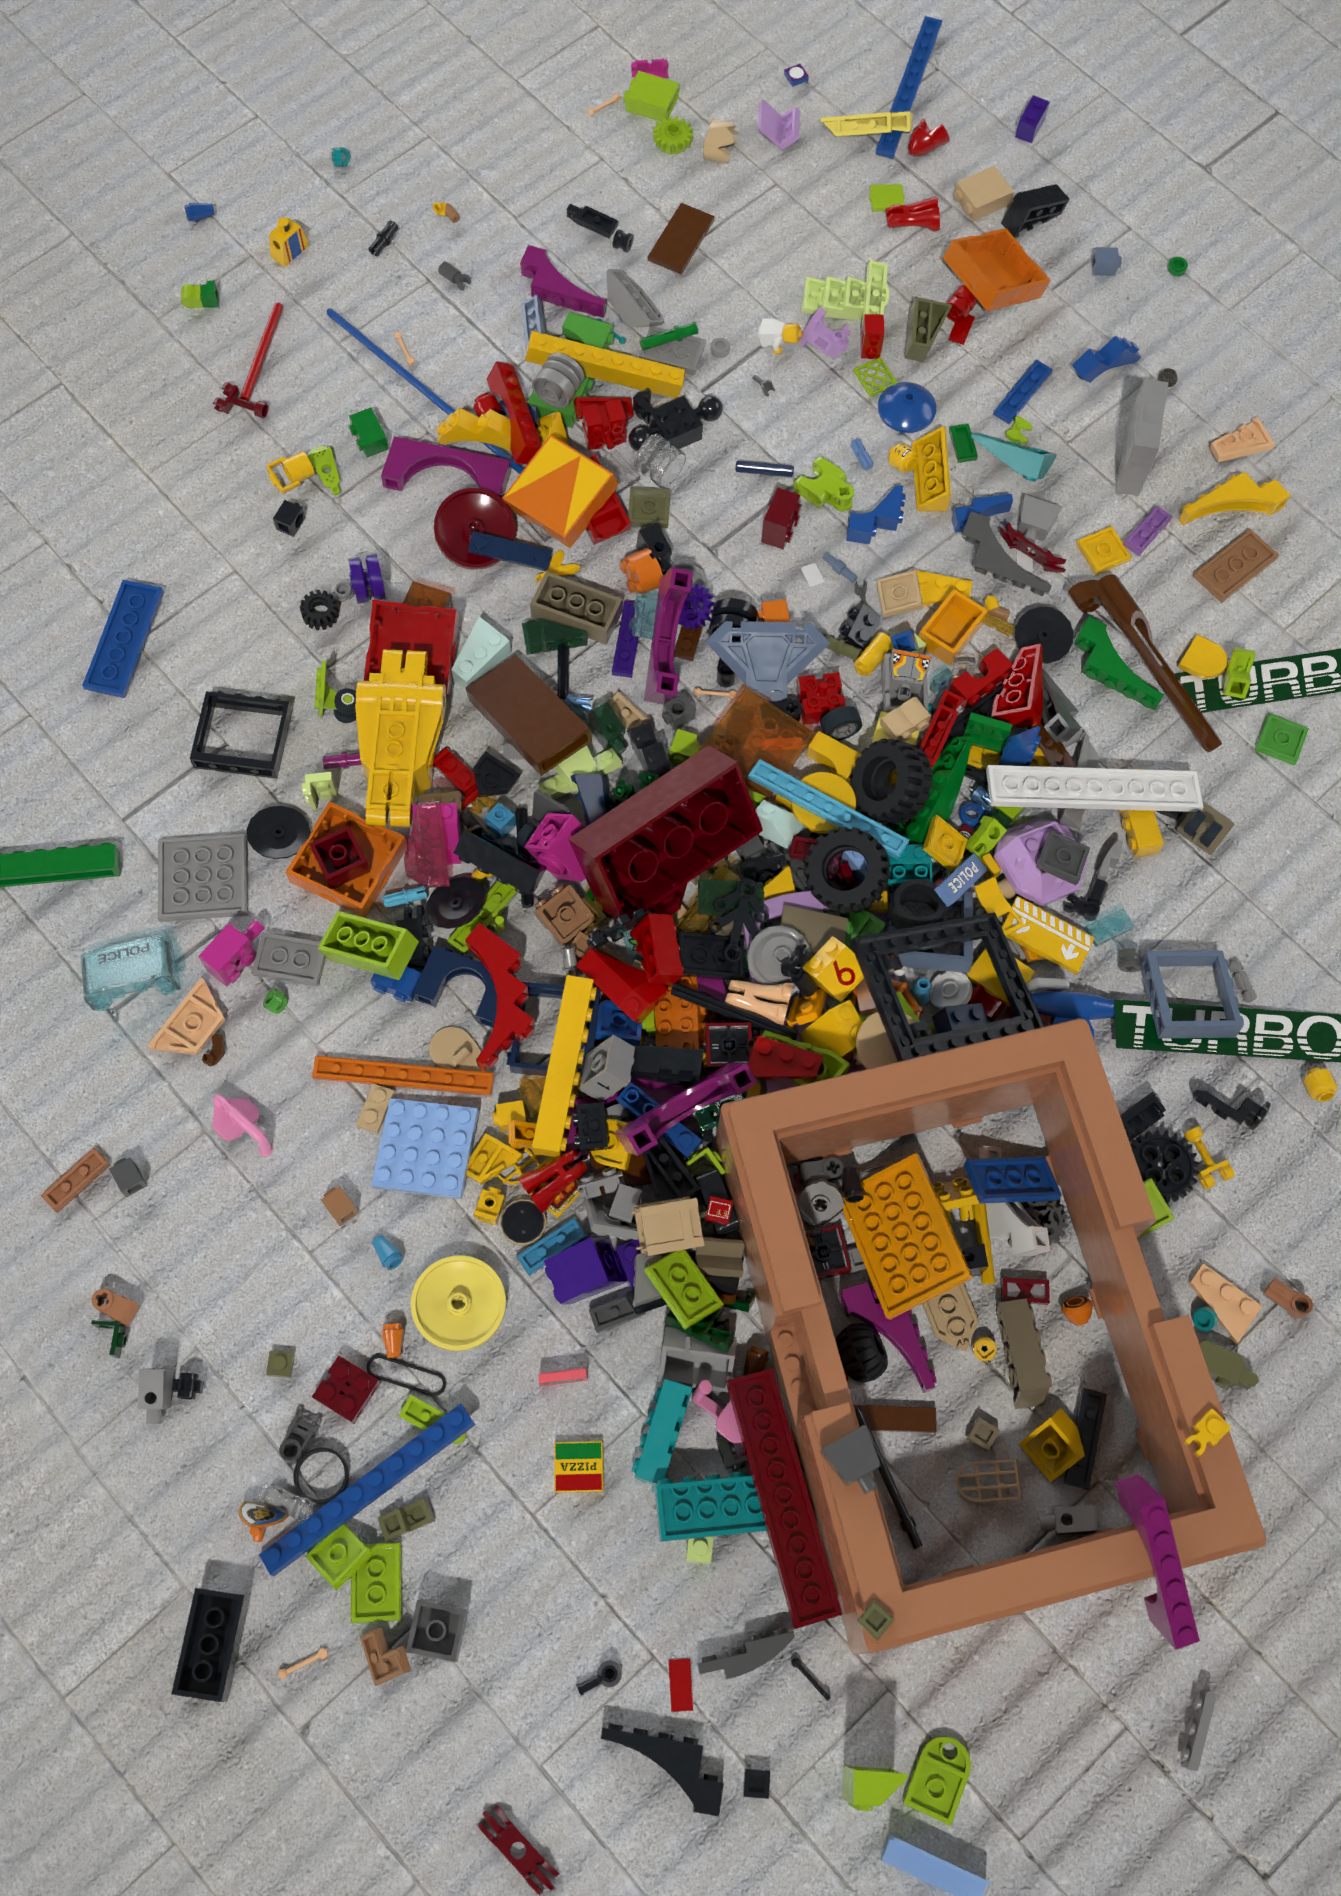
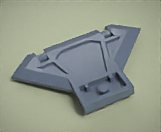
M725 621L705 642L745 683V706H762L767 703L786 701L787 684L831 644L811 622H804V629H795L796 622L741 621V628H732V621ZM732 636H740V641H732ZM795 637H803V642H795Z

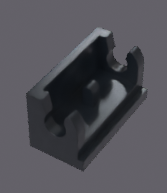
M1154 1092L1148 1094L1120 1115L1129 1142L1165 1116L1163 1113L1166 1109L1157 1099Z
M984 1243L979 1244L978 1247H970L962 1251L965 1255L970 1253L968 1256H964L972 1276H981L989 1267Z

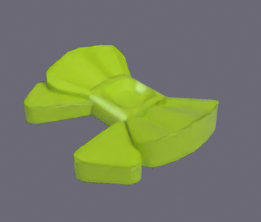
M1016 416L1014 419L1015 424L1012 429L1006 431L1005 436L1013 442L1027 443L1028 439L1020 432L1022 429L1032 431L1033 427L1024 418Z

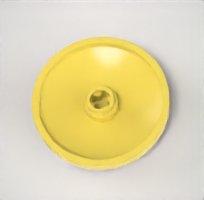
M450 1256L430 1265L418 1278L411 1296L412 1317L421 1335L434 1346L453 1352L472 1350L486 1343L501 1326L506 1311V1295L499 1276L488 1264L470 1256Z

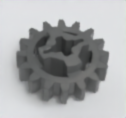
M1053 1200L1051 1203L1048 1201H1033V1203L1030 1201L1025 1203L1026 1207L1023 1208L1039 1225L1040 1219L1046 1215L1042 1227L1048 1229L1050 1246L1052 1241L1057 1244L1060 1241L1059 1237H1064L1066 1234L1062 1229L1068 1227V1224L1063 1222L1068 1217L1067 1214H1061L1064 1207L1060 1206L1057 1208L1055 1206L1056 1200ZM1035 1208H1045V1209H1044V1210H1041V1211H1038V1210H1036Z

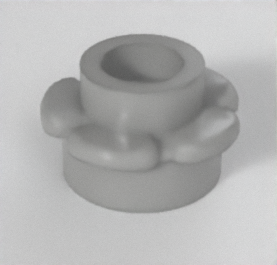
M347 582L337 583L333 591L334 597H337V600L341 602L350 600L353 597L352 586Z

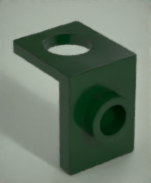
M92 1320L91 1324L96 1328L114 1329L109 1355L120 1359L121 1350L126 1346L127 1342L126 1326L119 1322Z

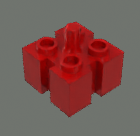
M621 399L605 402V405L599 407L597 404L582 407V431L588 450L601 449L604 447V444H606L607 449L611 450L614 448V445L626 443V416Z
M839 672L823 674L822 679H815V675L798 677L796 691L798 702L801 703L800 713L803 725L819 724L820 719L827 713L846 706L844 694H841L842 683Z

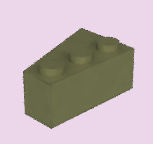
M915 297L908 313L905 359L924 362L952 307L951 304Z

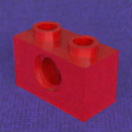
M864 314L860 336L861 359L880 358L885 335L884 314Z

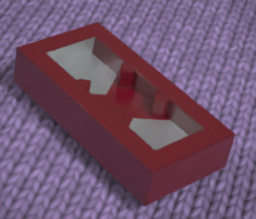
M1003 1277L1001 1279V1302L1027 1299L1028 1304L1048 1305L1050 1304L1049 1280Z

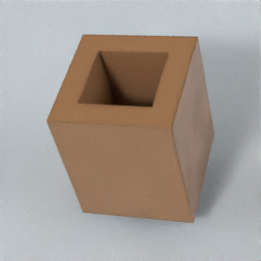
M340 1186L329 1189L323 1195L324 1198L321 1199L339 1226L359 1213Z

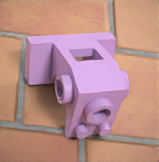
M820 307L807 324L799 343L805 346L807 342H810L825 355L838 358L842 351H846L849 340H847V335L850 336L851 331L848 330L849 324L847 323L841 331L828 329L823 318L827 311Z

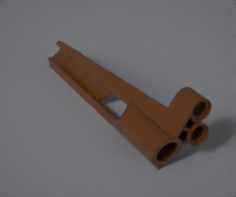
M1110 574L1100 580L1082 581L1072 586L1068 594L1081 612L1092 613L1102 605L1106 607L1110 615L1116 620L1144 659L1147 668L1203 749L1209 753L1221 746V739L1153 643L1148 620L1118 576ZM1134 624L1137 626L1141 634L1144 636L1150 647L1153 649L1157 657L1164 665L1163 668L1160 666L1158 661L1155 659L1151 651L1148 649L1142 638L1135 630Z

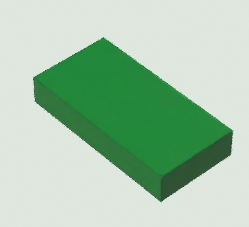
M969 424L950 426L949 433L957 462L977 460L978 454L974 440L971 438L972 433Z

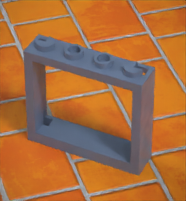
M967 889L951 904V906H961L960 918L973 916V889ZM893 891L888 893V903H890ZM912 900V901H910V902L925 903V902L917 901V900ZM892 923L887 927V931L897 930ZM973 941L960 943V956L917 951L898 954L903 967L969 973L973 962Z
M1146 951L1141 960L1142 973L1158 1039L1236 1038L1244 1026V1020L1240 1016L1238 1009L1239 1001L1234 994L1233 979L1230 978L1228 961L1225 959L1223 951ZM1212 966L1226 1021H1172L1159 967Z

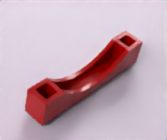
M496 361L486 380L491 393L499 395L507 407L511 426L510 450L514 461L518 464L528 465L542 445L514 366L509 363Z

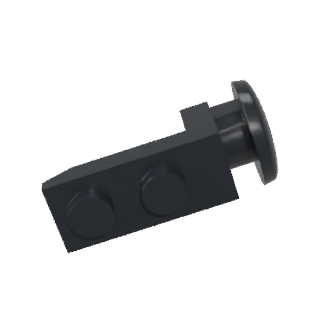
M1194 1090L1192 1093L1196 1096V1102L1204 1107L1210 1105L1216 1109L1214 1114L1225 1121L1229 1118L1241 1125L1245 1118L1249 1119L1251 1123L1248 1129L1250 1130L1256 1129L1261 1124L1271 1107L1269 1101H1266L1261 1107L1251 1099L1245 1098L1236 1111L1207 1091Z

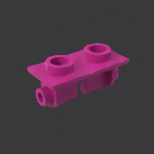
M664 58L651 59L650 64H648V60H635V62H631L632 78H635L638 70L658 77L669 78L668 60H664Z

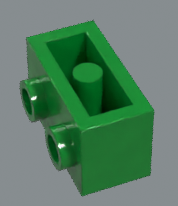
M371 407L349 415L351 423L348 425L349 431L352 436H356L357 447L359 451L365 453L367 458L389 449L387 438Z

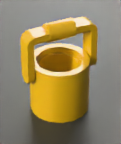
M304 451L289 458L281 457L267 464L268 477L273 486L277 487L282 494L299 487L301 481L315 475L313 466ZM280 464L291 483L283 488L276 473L272 471V468Z

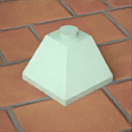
M763 800L756 808V813L763 829L759 835L786 849L792 844L793 836H798L805 827L795 819L792 811L772 801Z

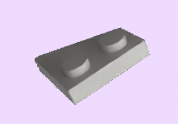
M646 1253L636 1255L634 1259L635 1276L633 1283L635 1287L634 1307L662 1298L644 1272L646 1267L662 1259L661 1254L647 1256Z

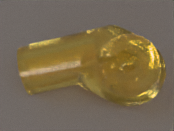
M490 797L475 799L471 803V812L480 814L482 813V808L492 809L498 802L502 805L503 802Z

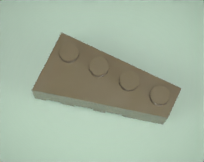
M1027 1299L999 1302L996 1315L1002 1343H1007V1346L1004 1348L1006 1365L1008 1364L1012 1367L1010 1368L1011 1389L1016 1388L1017 1393L1016 1400H1013L1015 1409L1043 1406L1048 1391L1052 1387L1050 1373H1046L1045 1353L1043 1350L1040 1351L1038 1344L1040 1343L1039 1330L1035 1329L1033 1325V1308L1029 1307Z

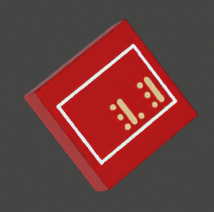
M710 1196L705 1220L728 1225L733 1201Z

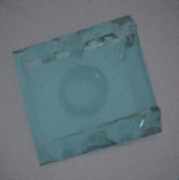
M637 593L633 604L635 610L634 618L629 622V629L633 636L652 640L657 606L656 597Z

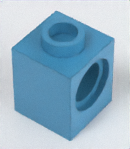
M499 802L484 817L486 828L501 840L516 827L515 815Z

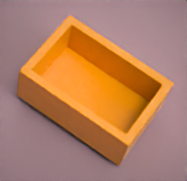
M953 589L919 632L918 637L926 643L925 650L951 666L984 624L988 610Z

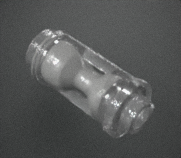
M266 1482L259 1491L258 1501L263 1506L284 1512L297 1522H302L304 1519L307 1520L313 1511L311 1499L286 1491L275 1482Z

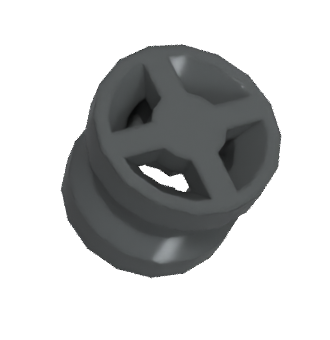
M1126 948L1119 951V957L1121 958L1119 969L1121 971L1137 972L1142 969V964L1139 962L1141 950Z

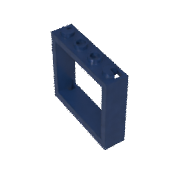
M522 982L528 987V996L562 999L564 985ZM597 989L595 1001L591 1000L590 1008H593L591 1022L587 1023L589 1035L587 1043H585L583 1067L577 1070V1072H581L580 1080H582L586 1055L595 1048L596 1022L601 997L600 989ZM527 1001L523 1006H518L524 1012L526 1011ZM513 1038L512 1051L507 1052L506 1064L510 1066L511 1073L546 1076L547 1065L519 1063L521 1043Z

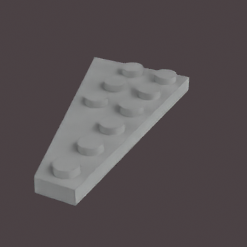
M593 1198L584 1199L591 1232L600 1236H617L622 1240H639L635 1216L631 1224L608 1217L613 1201L606 1199L605 1202H600ZM702 1230V1235L705 1238L725 1239L723 1236L717 1237L716 1234ZM696 1247L685 1250L689 1252H695Z

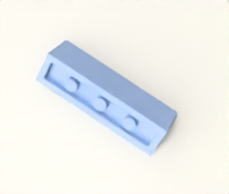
M891 1834L881 1861L954 1896H983L986 1885L990 1886L991 1884L986 1879Z

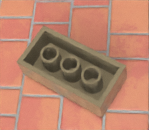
M546 571L530 603L532 618L607 645L622 614L623 603L622 598Z

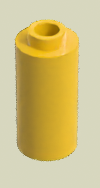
M878 633L854 662L855 671L859 675L870 676L882 662L884 655L892 650L893 644L887 634Z

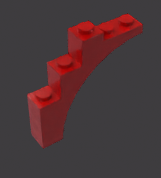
M479 923L465 939L466 945L488 970L497 994V1014L494 1028L486 1046L476 1059L477 1066L485 1072L488 1067L492 1068L497 1063L498 1055L503 1050L506 1051L510 1048L514 1041L513 1038L520 1043L524 1039H529L535 1031V1023L532 1017L518 1007L523 1006L529 997L528 987L512 975V973L516 974L522 966L521 954Z

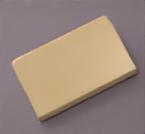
M617 692L609 702L611 707L609 709L610 713H615L613 716L627 729L651 721V718L624 693Z

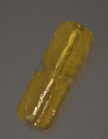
M988 612L984 624L993 629L996 627L997 631L1011 636L1015 626L1003 619L1001 621L998 620L999 617Z

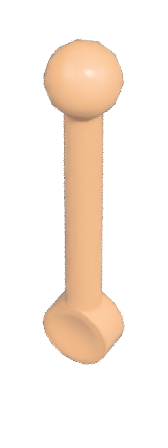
M615 94L614 97L608 100L607 102L597 106L594 109L590 108L588 110V114L590 116H593L596 111L606 107L607 105L613 102H619L621 100V96L619 94Z
M396 332L394 337L399 341L407 357V364L411 366L414 364V358L410 357L401 339L402 334Z
M695 688L693 691L696 696L701 694L728 696L732 700L737 697V692L734 690L719 692Z
M322 1648L318 1651V1654L288 1669H280L278 1677L285 1679L289 1673L319 1658L325 1659L328 1656V1651Z

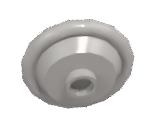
M782 925L767 927L757 933L750 942L747 952L748 969L754 979L762 985L791 983L793 984L792 989L795 988L796 985L792 982V978L786 977L781 973V965L795 954V948L799 944L807 945L804 949V954L806 951L811 952L805 937L795 929Z

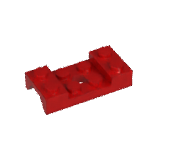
M596 454L589 458L601 466ZM615 491L602 508L593 515L586 527L593 545L630 530L631 522Z

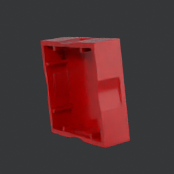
M372 600L369 627L370 645L366 654L364 681H369L370 673H381L384 649L404 650V668L407 650L427 651V676H434L436 684H445L446 695L450 696L452 684L451 669L454 665L460 612L449 608L432 606L414 607L398 602Z

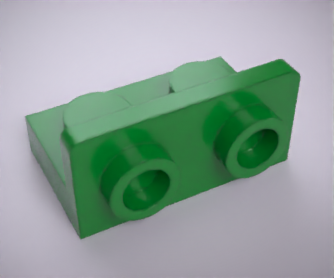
M971 712L964 736L972 738L971 745L1002 754L1012 724Z

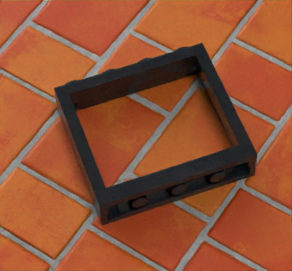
M206 691L190 754V761L193 767L196 769L278 779L293 713L290 702L281 701V699H266L262 696L249 697L240 693L233 695L225 694L221 691H218V693ZM215 707L282 716L272 761L204 753Z

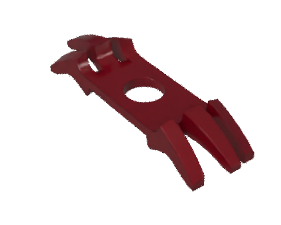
M1009 522L1006 524L1007 533L1003 528H1000V533L1010 549L1016 548L1041 564L1044 567V571L1064 573L1066 571L1065 568L1057 566L1065 564L1066 559L1054 557L1050 550L1046 552L1023 537L1024 533L1016 532ZM1028 547L1032 548L1036 554L1031 553Z
M498 1804L494 1809L506 1825L504 1828L484 1810L483 1816L498 1835L495 1837L480 1822L478 1828L500 1850L539 1896L543 1891L530 1877L532 1873L552 1891L555 1887L538 1866L541 1864L555 1877L560 1873L523 1836ZM515 1842L523 1843L526 1848L525 1855L522 1858L516 1859L511 1855L510 1849Z

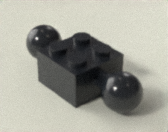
M682 396L649 411V426L651 429L644 426L632 429L628 437L629 445L637 452H645L652 447L653 441L658 439L666 453L670 454L702 439L703 424L700 419L709 422L719 419L723 412L722 402L715 396H706L701 399L698 408L693 410L685 396Z

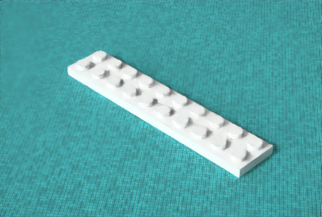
M988 765L986 769L991 806L1197 812L1203 809L1197 771Z

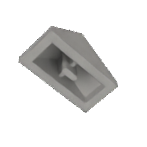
M619 1184L608 1217L631 1224L635 1215L630 1214V1211H634L633 1206L640 1205L642 1190Z

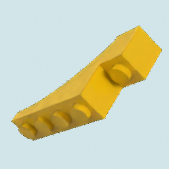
M1244 471L1238 476L1236 474L1233 475L1225 484L1217 485L1209 494L1204 493L1196 502L1186 504L1181 510L1182 514L1179 521L1184 526L1201 517L1227 511H1254L1267 513L1271 516L1286 506L1291 495L1276 479L1269 483L1265 482L1259 487Z

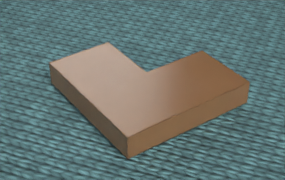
M381 1627L360 1636L375 1686L411 1671L404 1645L388 1651Z

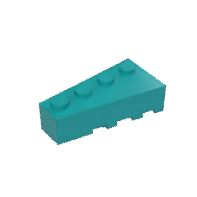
M665 1379L662 1388H657L654 1401L657 1402L655 1411H650L646 1423L650 1425L648 1434L643 1433L639 1448L643 1449L640 1458H635L632 1472H635L634 1479L652 1485H658V1480L665 1479L690 1400L692 1387Z

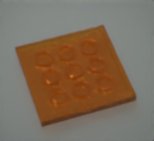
M746 687L699 751L709 745L736 760L746 785L757 793L766 796V799L769 800L774 792L748 779V775L758 760L761 759L788 774L816 733Z

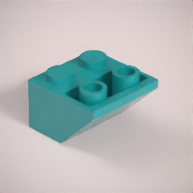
M924 844L907 845L898 860L887 854L891 864L889 867L891 879H888V885H900L907 880L913 879L932 882L931 856L923 850Z

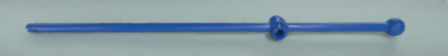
M329 308L326 310L330 318L447 415L455 412L453 408L333 309ZM481 442L498 457L510 460L511 468L517 473L521 474L525 469L522 465L515 463L514 459L499 446Z

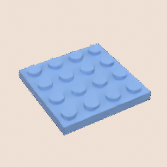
M390 1098L371 1186L377 1189L462 1199L479 1115L478 1108Z

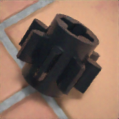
M180 1373L179 1379H173L172 1391L178 1392L177 1398L195 1400L196 1393L202 1394L204 1382L198 1380V1374Z

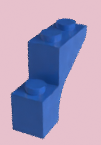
M1115 335L1102 349L1094 351L1089 348L1072 366L1083 380L1091 383L1103 372L1111 368L1135 363L1142 357L1138 353L1140 349L1133 341L1129 342L1125 337L1122 339Z
M895 486L873 511L863 514L851 513L846 541L870 544L871 537H876L877 528L896 531L898 523L902 524L904 511H900V507H904L906 495L902 494L903 486Z

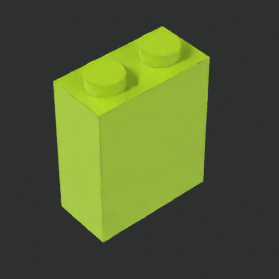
M638 70L635 78L631 79L629 90H626L624 93L625 111L660 122L661 118L668 120V116L671 115L679 98V83Z

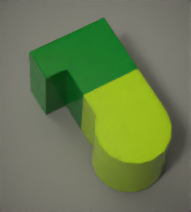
M209 280L204 285H183L181 287V304L187 308L218 307V291L215 281Z

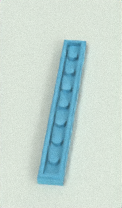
M761 759L758 760L748 775V779L838 828L847 827L852 829L855 827L863 832L870 833L882 845L886 853L897 860L909 843V839Z

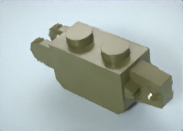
M1207 1340L1199 1343L1211 1379L1215 1381L1217 1386L1228 1389L1237 1385L1250 1389L1259 1382V1376L1255 1372L1252 1373V1371L1244 1368L1245 1361L1242 1356Z

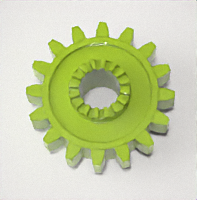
M668 116V120L661 118V123L656 122V127H653V142H656V147H659L662 152L668 154L684 152L687 147L690 148V142H693V128H690V122L685 123V118L678 120V116L674 119Z

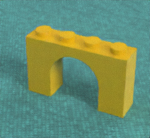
M820 731L816 733L809 744L806 754L808 758L828 768L832 774L843 778L849 785L853 776L851 774L852 768L856 766L855 761L857 757L862 755ZM776 795L775 803L792 811L791 802Z

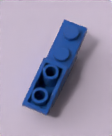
M632 1082L616 1098L619 1104L635 1119L660 1105ZM680 1122L662 1134L669 1146L687 1160L702 1143V1139Z

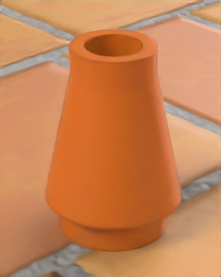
M402 1323L383 1324L381 1334L387 1358L401 1357L404 1335Z

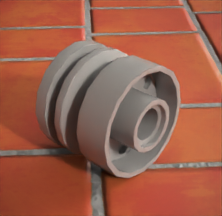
M552 353L533 380L532 388L535 394L548 405L564 408L567 407L584 380V372L581 366L571 357L562 353Z

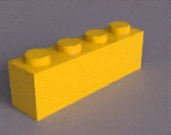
M1117 810L1121 812L1122 828L1127 832L1128 848L1132 850L1134 857L1159 853L1164 846V842L1154 811Z

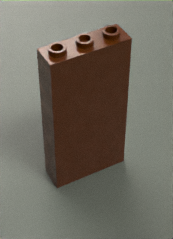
M516 654L465 688L469 701L541 776L592 742L589 727Z

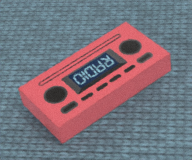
M580 1368L540 1373L538 1375L539 1385L541 1387L587 1381L586 1369Z

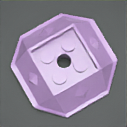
M1033 819L1007 829L996 844L993 857L1015 893L1034 901V904L1043 907L1078 891L1088 860L1086 859L1077 885L1036 868L1050 830L1074 841L1076 840L1066 825L1059 824L1056 821Z

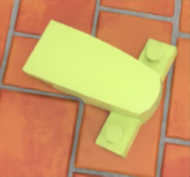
M869 260L866 282L847 277L846 281L827 276L826 280L823 281L807 276L804 282L801 312L814 315L822 307L827 311L824 317L862 320V325L864 314H884L889 300V288L886 284L888 264Z
M586 745L553 768L558 775L538 784L537 787L539 791L548 794L555 800L571 791H578L577 785L571 780V775L602 774L604 776L622 767V762L612 748L592 757Z

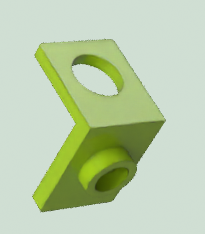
M703 1146L692 1154L688 1160L686 1159L682 1162L683 1165L689 1166L702 1155H705L711 1165H713V1168H717L720 1175L725 1173V1170L720 1165L722 1162L720 1156L716 1151L711 1152L706 1146Z

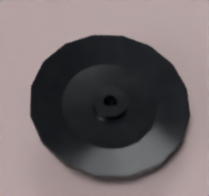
M1040 606L1028 610L1020 617L1015 626L1014 638L1019 650L1022 647L1041 644L1043 663L1049 664L1059 661L1068 654L1073 644L1074 631L1071 622L1062 612L1052 607Z
M270 806L258 811L250 819L247 826V840L252 849L260 855L272 859H284L296 855L300 847L310 837L309 823L304 815L294 808L286 806Z
M460 877L451 879L441 884L432 892L427 901V916L430 922L437 927L446 929L461 927L471 922L480 914L486 903V892L483 885L473 878Z

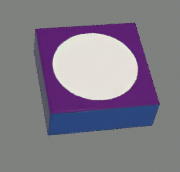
M801 64L784 69V75L792 87L807 82L809 79Z

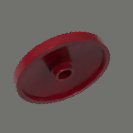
M465 488L449 495L439 506L434 519V537L442 554L453 564L471 570L486 569L499 563L500 560L470 554L468 550L472 531L514 541L515 521L510 508L504 500L495 493L482 488Z

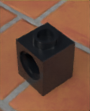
M287 500L283 501L273 517L276 530L292 537L296 535L306 519L303 507L296 502H289Z

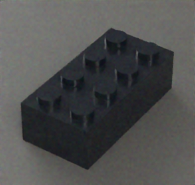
M195 1588L172 1695L228 1702L250 1599L249 1596Z

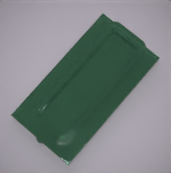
M698 879L697 915L724 916L738 907L739 899L730 903L727 909L721 912L714 910L713 902L736 891V885L739 881ZM756 882L758 886L756 897L764 908L763 883ZM745 885L743 891L748 893L749 887ZM718 901V903H717L718 908H720V909L723 908V902H722V901ZM748 902L747 911L750 917L754 918L755 911Z

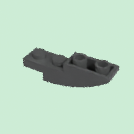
M787 1628L772 1631L773 1636L763 1638V1633L748 1636L749 1642H744V1654H741V1650L737 1649L726 1652L727 1657L717 1659L716 1654L702 1657V1663L697 1664L699 1674L723 1669L725 1679H730L753 1671L777 1656L795 1637L794 1631L788 1633Z

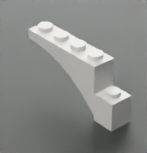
M992 1146L978 1148L980 1159L1002 1158L1001 1148ZM1020 1202L985 1203L990 1238H1011L1013 1255L1030 1257L1050 1251L1048 1229L1041 1227L1027 1213Z

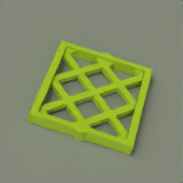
M881 357L853 369L854 374L869 397L881 393L887 387L898 383ZM879 363L878 367H873L871 365ZM867 368L866 372H862L859 370ZM869 369L875 370V375L869 374ZM878 372L885 373L884 378L877 376ZM867 377H871V378H874V379H873V381H872V383H871V382L865 381L866 378H867ZM876 379L882 380V385L875 384ZM885 381L892 383L888 386H884ZM873 387L880 388L876 391H872Z

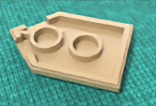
M962 1283L922 1303L934 1336L966 1352L979 1320L965 1285Z

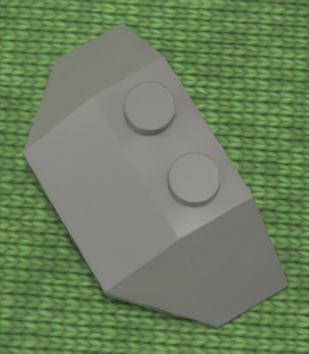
M622 269L607 270L608 301L613 306L614 311L623 319L624 324L631 328L661 326L663 324V315L643 289L626 276Z

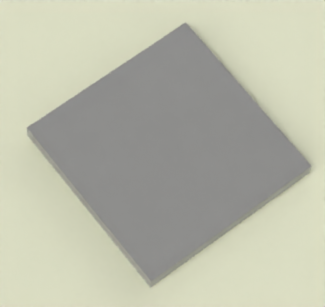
M246 833L158 839L159 922L248 916Z

